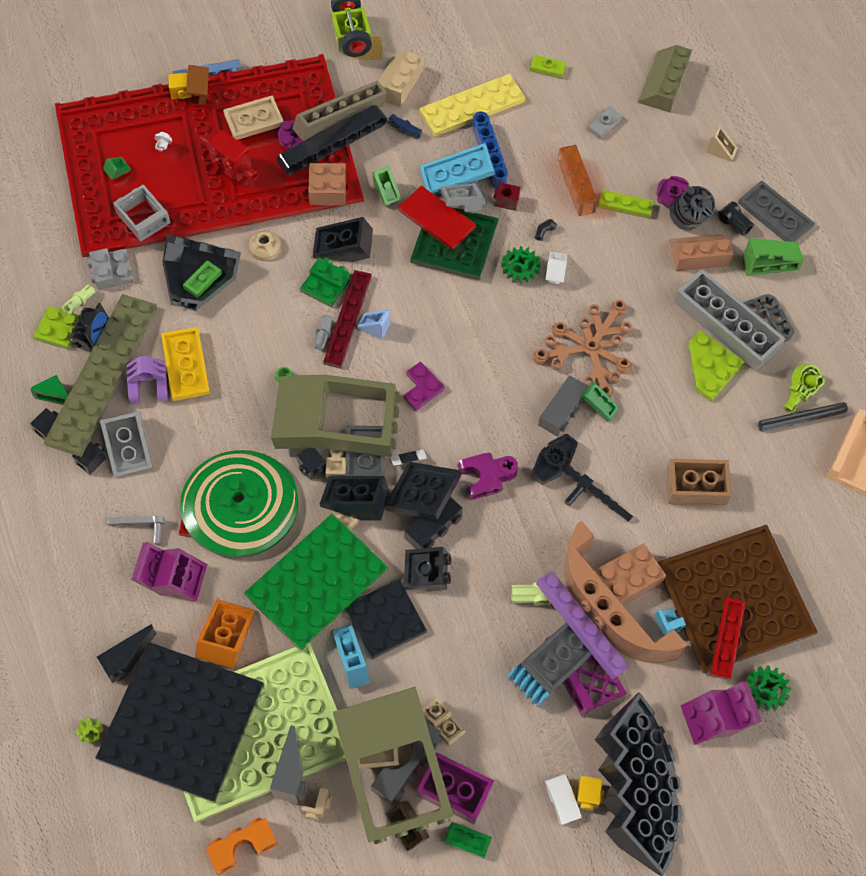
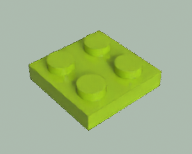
M48 306L33 335L34 339L69 350L72 342L69 340V334L72 333V328L75 327V322L78 320L79 315L75 313L68 314L64 310Z

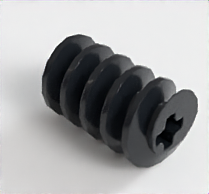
M87 307L81 310V314L75 322V327L72 328V333L69 334V340L73 345L83 350H89L90 346L88 344L91 343L84 334L87 327L82 324V320L86 312L95 310Z

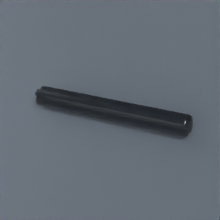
M846 402L764 419L758 421V428L760 431H766L846 413L848 406Z

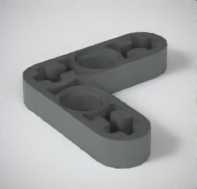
M765 294L743 302L747 307H755L757 310L755 313L758 316L764 314L770 326L786 338L785 342L791 340L794 329L775 296ZM778 315L781 317V320L774 321L771 316ZM782 330H784L785 332H789L788 335H786L785 333L782 334Z

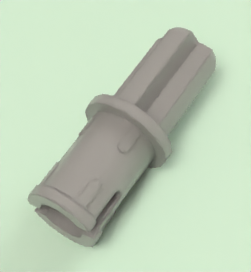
M329 315L322 316L320 326L316 329L317 335L313 344L314 348L318 350L324 348L327 337L330 336L333 317Z

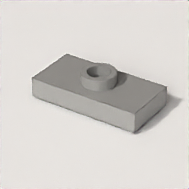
M609 106L588 126L587 130L601 139L622 119L623 115Z

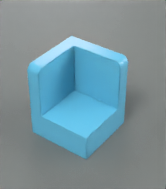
M672 608L663 612L661 609H658L654 615L663 637L673 629L677 633L682 631L686 625L683 617L678 619Z

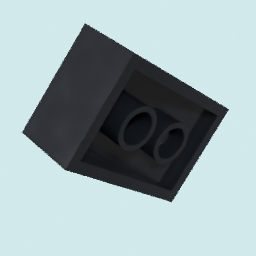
M364 217L316 228L312 257L314 259L328 258L330 260L353 262L368 259L371 253L373 228Z
M329 476L319 505L322 508L362 521H381L385 510L384 505L390 491L385 476Z

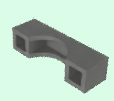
M426 721L435 750L442 740L439 738L441 730ZM421 741L411 743L413 754L405 766L394 770L382 769L371 785L372 792L391 805L395 800L397 802L400 801L405 793L403 789L406 784H411L417 776L416 770L418 767H423L428 761L423 742Z

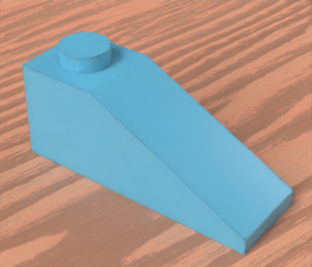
M352 625L332 630L349 688L352 689L369 684L367 667Z

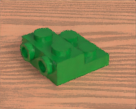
M318 258L309 270L310 275L300 287V292L332 307L350 282V273L344 266L337 267L333 265V262L328 258Z

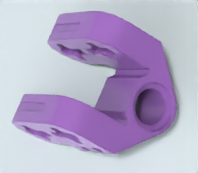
M139 356L126 365L130 404L140 403V381L156 379L158 401L169 400L168 373L165 361L150 356Z

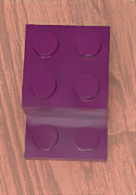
M143 542L131 580L161 596L178 594L191 602H195L198 599L208 564L180 548L162 550L149 542Z
M741 682L726 690H710L680 705L694 745H700L715 737H730L762 722L747 682Z

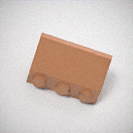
M723 234L669 240L676 271L729 266L733 256L730 240Z

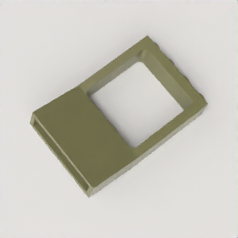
M333 375L280 376L271 433L275 449L326 448L392 457L393 449H396L394 434L398 433L396 418H399L397 403L401 402L400 391H397L396 384ZM328 393L385 399L382 437L373 438L323 431Z
M416 686L333 711L368 843L373 841L374 844H379L387 841L386 837L395 835V838L407 835V830L416 828V831H421L429 828L428 824L437 821V824L440 825L450 821L449 817L453 816V812ZM416 741L423 742L441 807L398 822L376 827L361 778L358 759Z

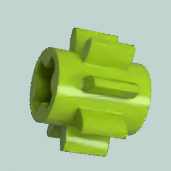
M88 716L82 721L79 720L80 727L76 728L75 731L79 736L80 742L86 741L91 744L96 740H100L99 733L104 732L98 718L94 720Z

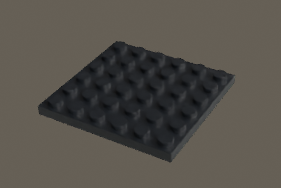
M148 642L95 759L216 803L264 687V682Z

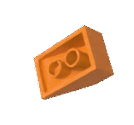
M217 599L197 640L195 658L235 669L255 610Z

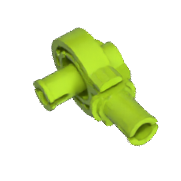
M803 363L795 368L792 374V385L789 388L790 397L783 407L786 412L794 413L801 401H807L809 396L817 393L820 387L824 385L825 379L816 365Z

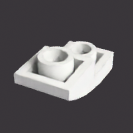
M562 774L546 780L545 784L549 798L554 803L559 823L563 825L582 818L566 775Z

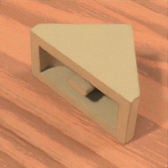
M718 124L711 137L707 153L731 161L738 147L721 124Z

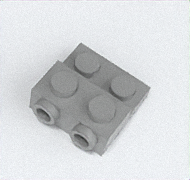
M476 184L441 186V194L447 207L457 208L462 205L464 211L468 213L482 211V207H485V198Z
M106 248L89 252L90 257L87 258L89 269H93V272L90 273L92 284L96 283L98 290L134 282L127 249L108 252Z

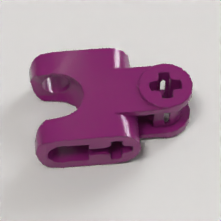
M483 453L460 460L457 467L461 474H475L480 479L477 483L467 488L466 494L468 499L476 500L501 492L504 489L502 483L511 481L517 476V460L512 456L493 459L492 453Z

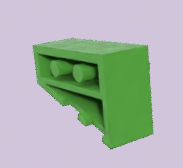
M749 238L742 256L747 276L797 271L803 263L798 242Z

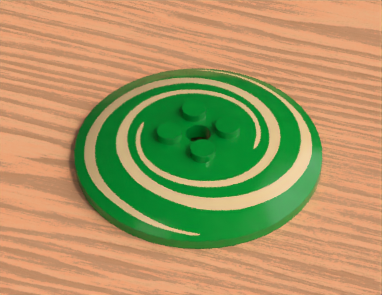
M234 450L220 453L200 464L187 479L180 499L182 520L194 541L212 553L235 558L257 555L278 544L292 528L299 506L297 487L288 470L272 457L250 450ZM237 495L244 497V500L241 502H235L233 499Z

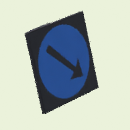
M98 303L94 311L86 312L82 320V324L87 327L84 334L93 348L109 320L101 303Z

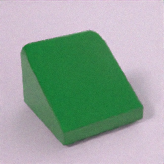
M122 157L108 158L105 162L104 170L113 180L129 172L130 167Z

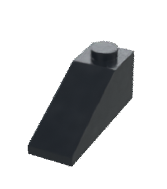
M152 624L97 656L112 683L114 681H121L127 676V673L133 669L143 654L147 643L152 641L156 635Z

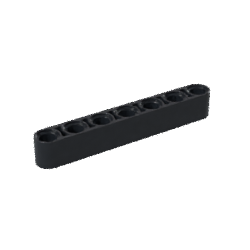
M377 105L370 106L281 153L276 161L286 175H292L310 166V163H315L383 127L387 122V117Z

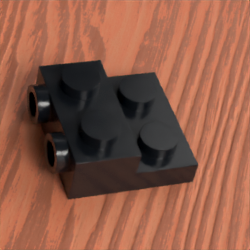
M444 547L405 550L404 588L406 590L426 589L427 591L447 590V584L451 583V575L448 572V565L452 563L451 554Z

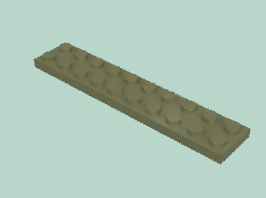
M125 294L121 295L44 441L45 446L82 457L127 369L126 365L130 363L157 310V304Z

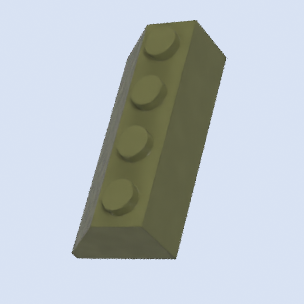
M674 45L657 51L638 103L670 113L689 64L692 49Z

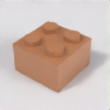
M310 163V205H345V164Z

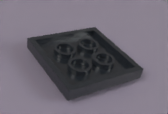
M409 462L384 507L386 511L438 520L462 474L457 469Z
M400 579L356 599L346 608L372 659L427 633V629Z

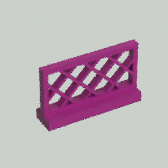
M591 657L586 661L594 663L593 672L582 669L581 665L576 670L577 674L574 672L563 682L581 716H585L590 711L626 694L618 677L612 680L608 674L606 677L596 674L597 665H601L596 659ZM580 673L591 676L589 685L580 681ZM594 678L605 682L603 690L592 686ZM607 684L615 685L619 692L616 694L606 692ZM593 691L601 694L600 701L593 703L589 696L590 692Z

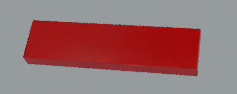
M725 597L710 676L729 681L732 679L745 601Z

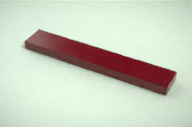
M354 270L323 365L342 369L372 279V274Z

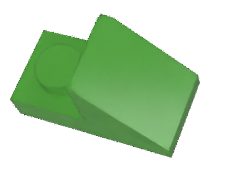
M390 166L372 172L374 189H378L384 206L401 200Z

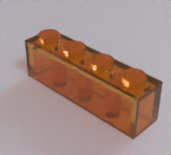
M571 145L559 148L557 161L578 216L595 213L598 200L577 146Z

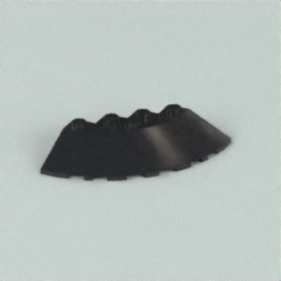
M639 692L604 725L594 739L608 755L598 769L611 784V787L601 801L615 816L605 832L621 850L659 876H663L674 854L672 852L674 842L678 841L679 836L677 834V826L681 822L682 806L677 804L676 791L681 789L680 780L675 775L673 764L675 757L671 745L666 743L663 735L665 731L662 726L658 725L653 716L655 712Z

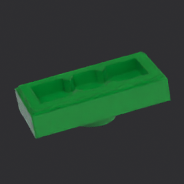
M595 382L590 383L581 396L606 422L611 421L620 408Z
M451 821L444 844L485 859L492 837Z

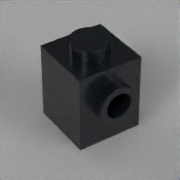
M307 448L297 454L298 464L300 465L298 467L304 476L307 475L312 480L315 477H321L325 473L326 462L316 448Z

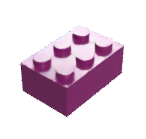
M436 752L453 814L475 825L493 787L494 780ZM429 765L417 789V796L441 807Z

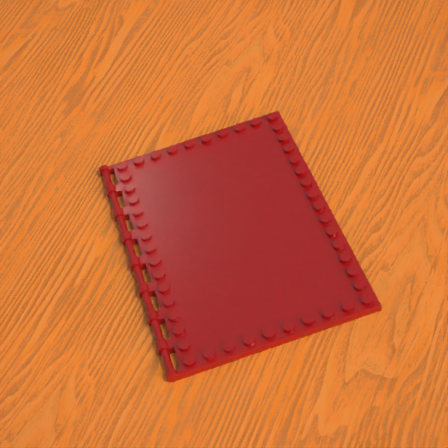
M324 54L300 60H285L284 63L268 66H253L252 69L230 73L229 71L220 72L219 75L208 76L205 106L198 105L199 96L192 95L190 98L171 99L169 84L162 85V83L152 85L149 88L118 91L116 94L100 97H85L84 100L62 104L60 102L55 103L82 257L90 256L89 252L106 248L108 252L163 242L167 240L168 234L189 237L364 202L363 192L349 145L315 162L345 164V205H310V166L292 175H286L276 161L281 153L287 151L279 143L278 131L281 127L238 139L240 143L249 149L251 168L258 172V177L253 182L245 176L238 183L228 179L222 171L216 170L211 165L209 149L199 143V139L203 134L213 138L221 130L232 136L224 116V109L273 95L283 121H291L296 119L297 114L335 99L336 96ZM160 132L169 134L172 139V143L168 144L167 148L162 151L155 149L157 140L154 137L155 134ZM122 157L130 167V171L112 180L104 170L105 162L108 158ZM144 185L168 212L170 224L140 242L118 216L113 203L120 197H124L132 192L135 188ZM143 201L125 213L137 225L156 212L146 201Z

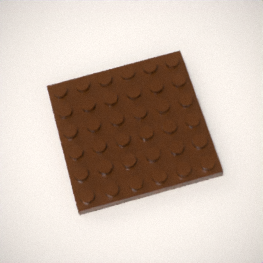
M767 524L657 562L666 575L663 583L678 617H683L686 624L684 627L685 634L703 674L711 671L725 597L746 602L734 663L818 633Z

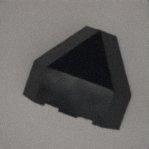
M168 234L162 262L171 305L197 311L236 279L241 252ZM208 260L221 269L222 274L197 298L185 290L183 284Z

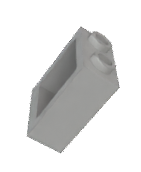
M144 185L135 188L132 192L124 197H120L113 203L118 216L140 242L170 224L168 212ZM146 201L156 213L135 225L125 212Z

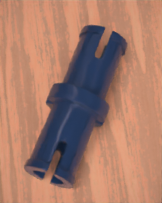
M395 114L389 117L388 124L398 128L401 133L404 134L405 132L415 139L420 138L422 129L410 124L408 120L399 118Z

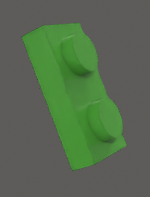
M207 260L183 284L184 289L198 298L222 274L221 269Z

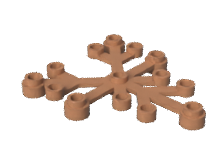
M623 300L614 301L611 312L603 324L599 316V305H590L588 312L592 316L596 329L594 337L590 330L591 320L587 317L581 318L579 323L585 338L567 329L566 324L563 322L555 323L552 328L553 335H548L545 338V345L554 350L537 349L533 355L534 363L544 365L547 363L548 358H554L551 367L554 370H560L568 355L584 352L591 357L594 369L589 376L584 378L583 383L589 386L590 384L586 381L595 382L597 379L599 387L602 390L608 391L606 394L612 398L613 390L607 385L605 378L612 384L619 383L620 374H626L630 371L631 361L626 357L619 358L604 348L620 347L623 338L616 334H629L631 332L632 324L627 321L623 322L621 326L609 328L617 316H622L625 313L626 303ZM614 335L610 340L601 341L605 336ZM567 337L580 345L566 347L557 342L556 338ZM599 356L614 363L617 371L610 372L603 368Z

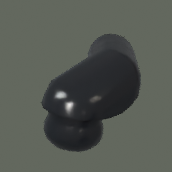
M547 219L538 225L534 238L537 241H542L545 231L548 229L550 231L555 230L557 223L553 219Z

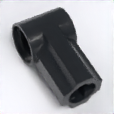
M731 201L718 211L717 215L720 221L724 224L729 223L742 236L748 234L754 226V223L741 213L740 206L734 201Z

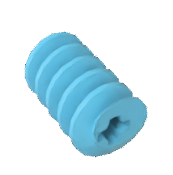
M521 663L507 677L509 681L515 679L513 685L515 687L520 685L519 692L526 691L525 698L532 697L530 703H538L536 707L540 706L550 696Z

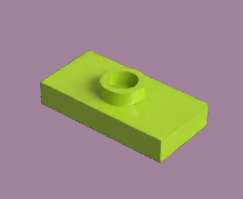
M534 55L530 71L562 78L567 62Z

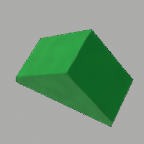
M57 375L31 387L34 398L64 405L68 397Z

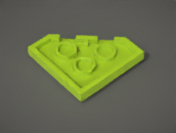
M701 330L688 343L692 373L695 379V390L711 402L740 370L745 361Z

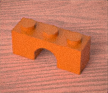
M266 818L254 819L249 823L250 826L244 829H234L229 833L230 836L221 839V837L216 838L209 843L210 846L206 847V851L217 875L238 866L235 859V851L241 844H251L258 855L278 846Z

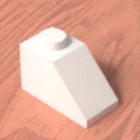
M549 252L545 279L549 280V283L559 284L564 282L567 254Z

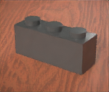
M569 375L541 414L538 426L557 437L561 431L565 432L569 426L568 421L570 418H575L579 405L586 402L581 396L588 388V385Z

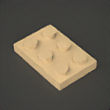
M273 95L223 110L232 136L236 140L281 127V124L284 122Z

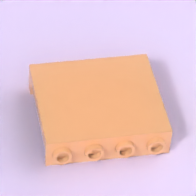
M859 409L827 477L866 495V411Z

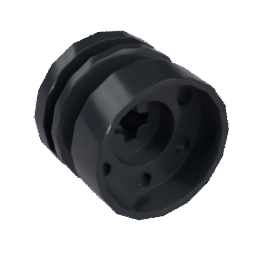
M691 186L671 202L669 209L670 217L677 227L684 230H693L710 219L714 214L716 208L715 199L706 188Z

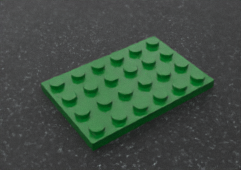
M331 513L244 592V595L302 651L388 570V567Z

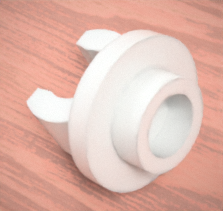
M164 132L155 134L154 138L157 140L155 149L162 151L167 148L168 144L172 143L169 134Z

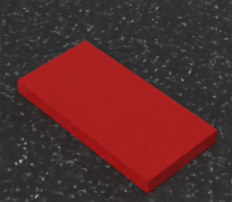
M422 185L398 207L400 213L451 250L461 243L476 227L475 223L454 208L447 207L443 200Z

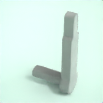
M165 517L107 518V525H153V544H161V525L165 524Z

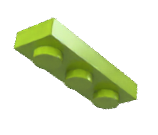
M602 190L598 208L650 219L654 201Z

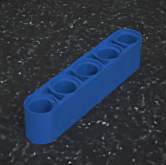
M478 111L473 116V132L478 145L486 143L495 171V175L490 176L489 179L491 185L499 189L500 182L507 184L508 171L489 116L483 111Z

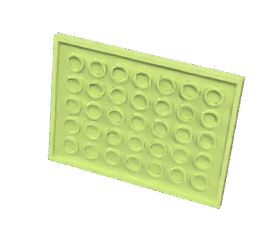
M310 643L302 651L294 647L234 671L264 682V687L216 803L184 792L195 823L271 792L270 786L291 725L295 726L298 736L304 778L346 760L333 711H336L337 708Z

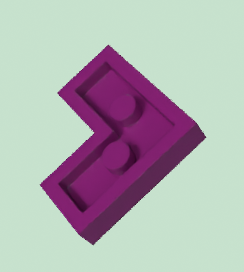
M421 361L406 371V375L416 386L404 394V399L415 411L445 390V386Z

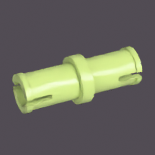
M86 285L81 291L75 292L72 298L62 305L64 312L71 314L79 306H83L86 300L95 294V289L90 285Z

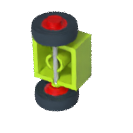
M331 0L333 11L331 13L332 28L339 52L343 51L349 57L365 55L370 51L372 41L371 30L364 7L361 8V1Z

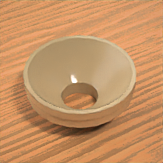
M260 231L255 233L249 240V252L257 260L270 261L276 258L281 251V241L273 232ZM266 237L269 239V242L261 244L259 240Z

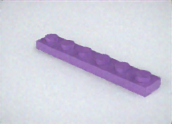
M551 571L538 579L536 585L610 678L613 680L629 668L628 664L555 573Z

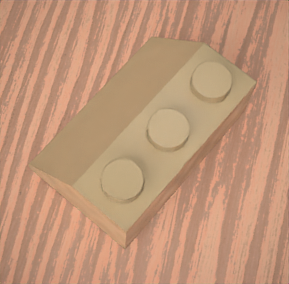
M407 51L392 57L378 80L388 92L385 98L386 101L399 106L403 105L423 71L422 56Z

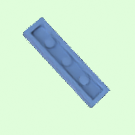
M240 59L202 65V67H208L211 75H216L225 69H228L229 72L237 71L238 67H241ZM188 68L172 72L173 74L188 73Z

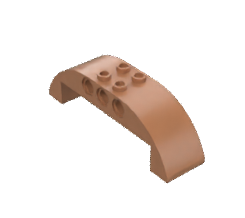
M580 521L572 533L565 556L564 576L568 591L611 645L620 653L632 659L649 663H665L679 659L687 644L673 629L654 643L584 560L582 555L590 550L594 535Z

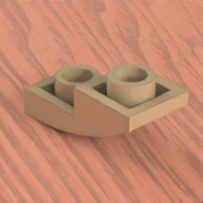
M438 698L422 709L424 716L430 724L441 730L440 736L449 746L465 734L464 728L453 718L451 712Z

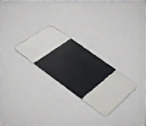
M424 449L394 455L390 458L395 466L426 459L427 456Z

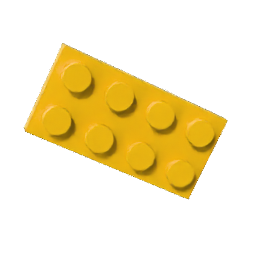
M198 327L161 333L172 400L178 401L209 395L210 389Z

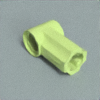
M536 582L532 585L511 586L512 604L533 603L536 606L551 604L536 585Z

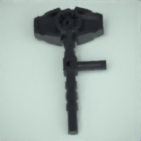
M565 434L548 442L547 447H544L537 457L531 474L533 479L544 485L560 477L564 471L567 476L572 477V480L578 482L577 487L564 501L567 506H571L583 491L586 492L588 490L595 498L601 500L604 505L606 504L609 509L615 511L627 522L633 518L629 512L618 505L619 503L615 500L613 501L609 495L604 494L600 488L595 487L592 484L594 480L586 474L582 476L581 473L575 471L570 466L578 441L569 434Z

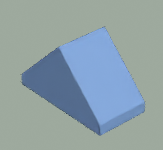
M386 309L364 313L356 328L383 339L390 326V311Z

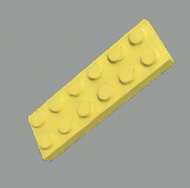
M507 74L419 108V113L432 135L436 137L472 123L473 116L478 111H483L490 116L524 103L525 96L511 74Z

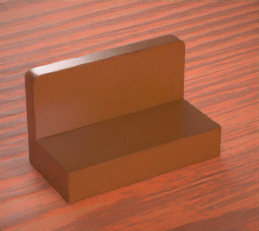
M188 65L186 94L199 96L198 105L205 106L209 68Z

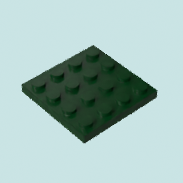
M454 208L475 223L476 227L453 250L421 228L410 263L480 280L499 218L479 213H468L463 209Z

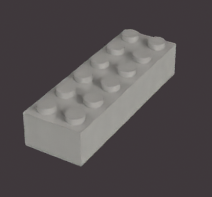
M703 269L677 291L674 302L756 372L781 350L786 338Z

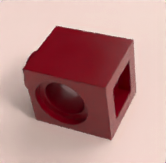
M500 182L499 189L495 188L494 191L495 207L516 211L521 187Z

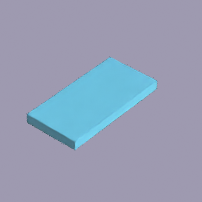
M486 143L420 166L425 187L434 195L441 194V186L469 184L495 175Z

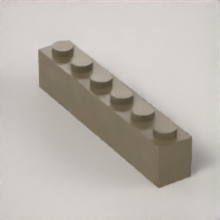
M378 81L372 82L297 114L293 130L304 141L370 106H383L388 92Z

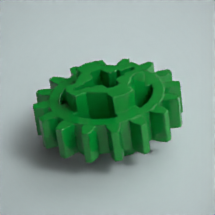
M522 246L519 247V250L513 247L512 252L507 250L501 262L502 273H507L506 278L512 277V282L519 280L520 284H522L523 280L529 283L530 278L534 280L535 276L539 274L541 265L539 256H535V251L530 253L529 247L523 250Z
M767 665L765 670L762 666H759L757 671L752 670L751 676L746 678L753 699L758 703L757 709L765 706L766 711H769L771 707L775 711L779 706L783 707L785 705L784 700L787 701L790 698L787 693L791 691V688L786 686L790 681L789 679H783L784 672L781 674L777 673V667L772 671L770 665ZM758 678L759 685L755 687V681ZM781 689L780 696L777 698V691Z

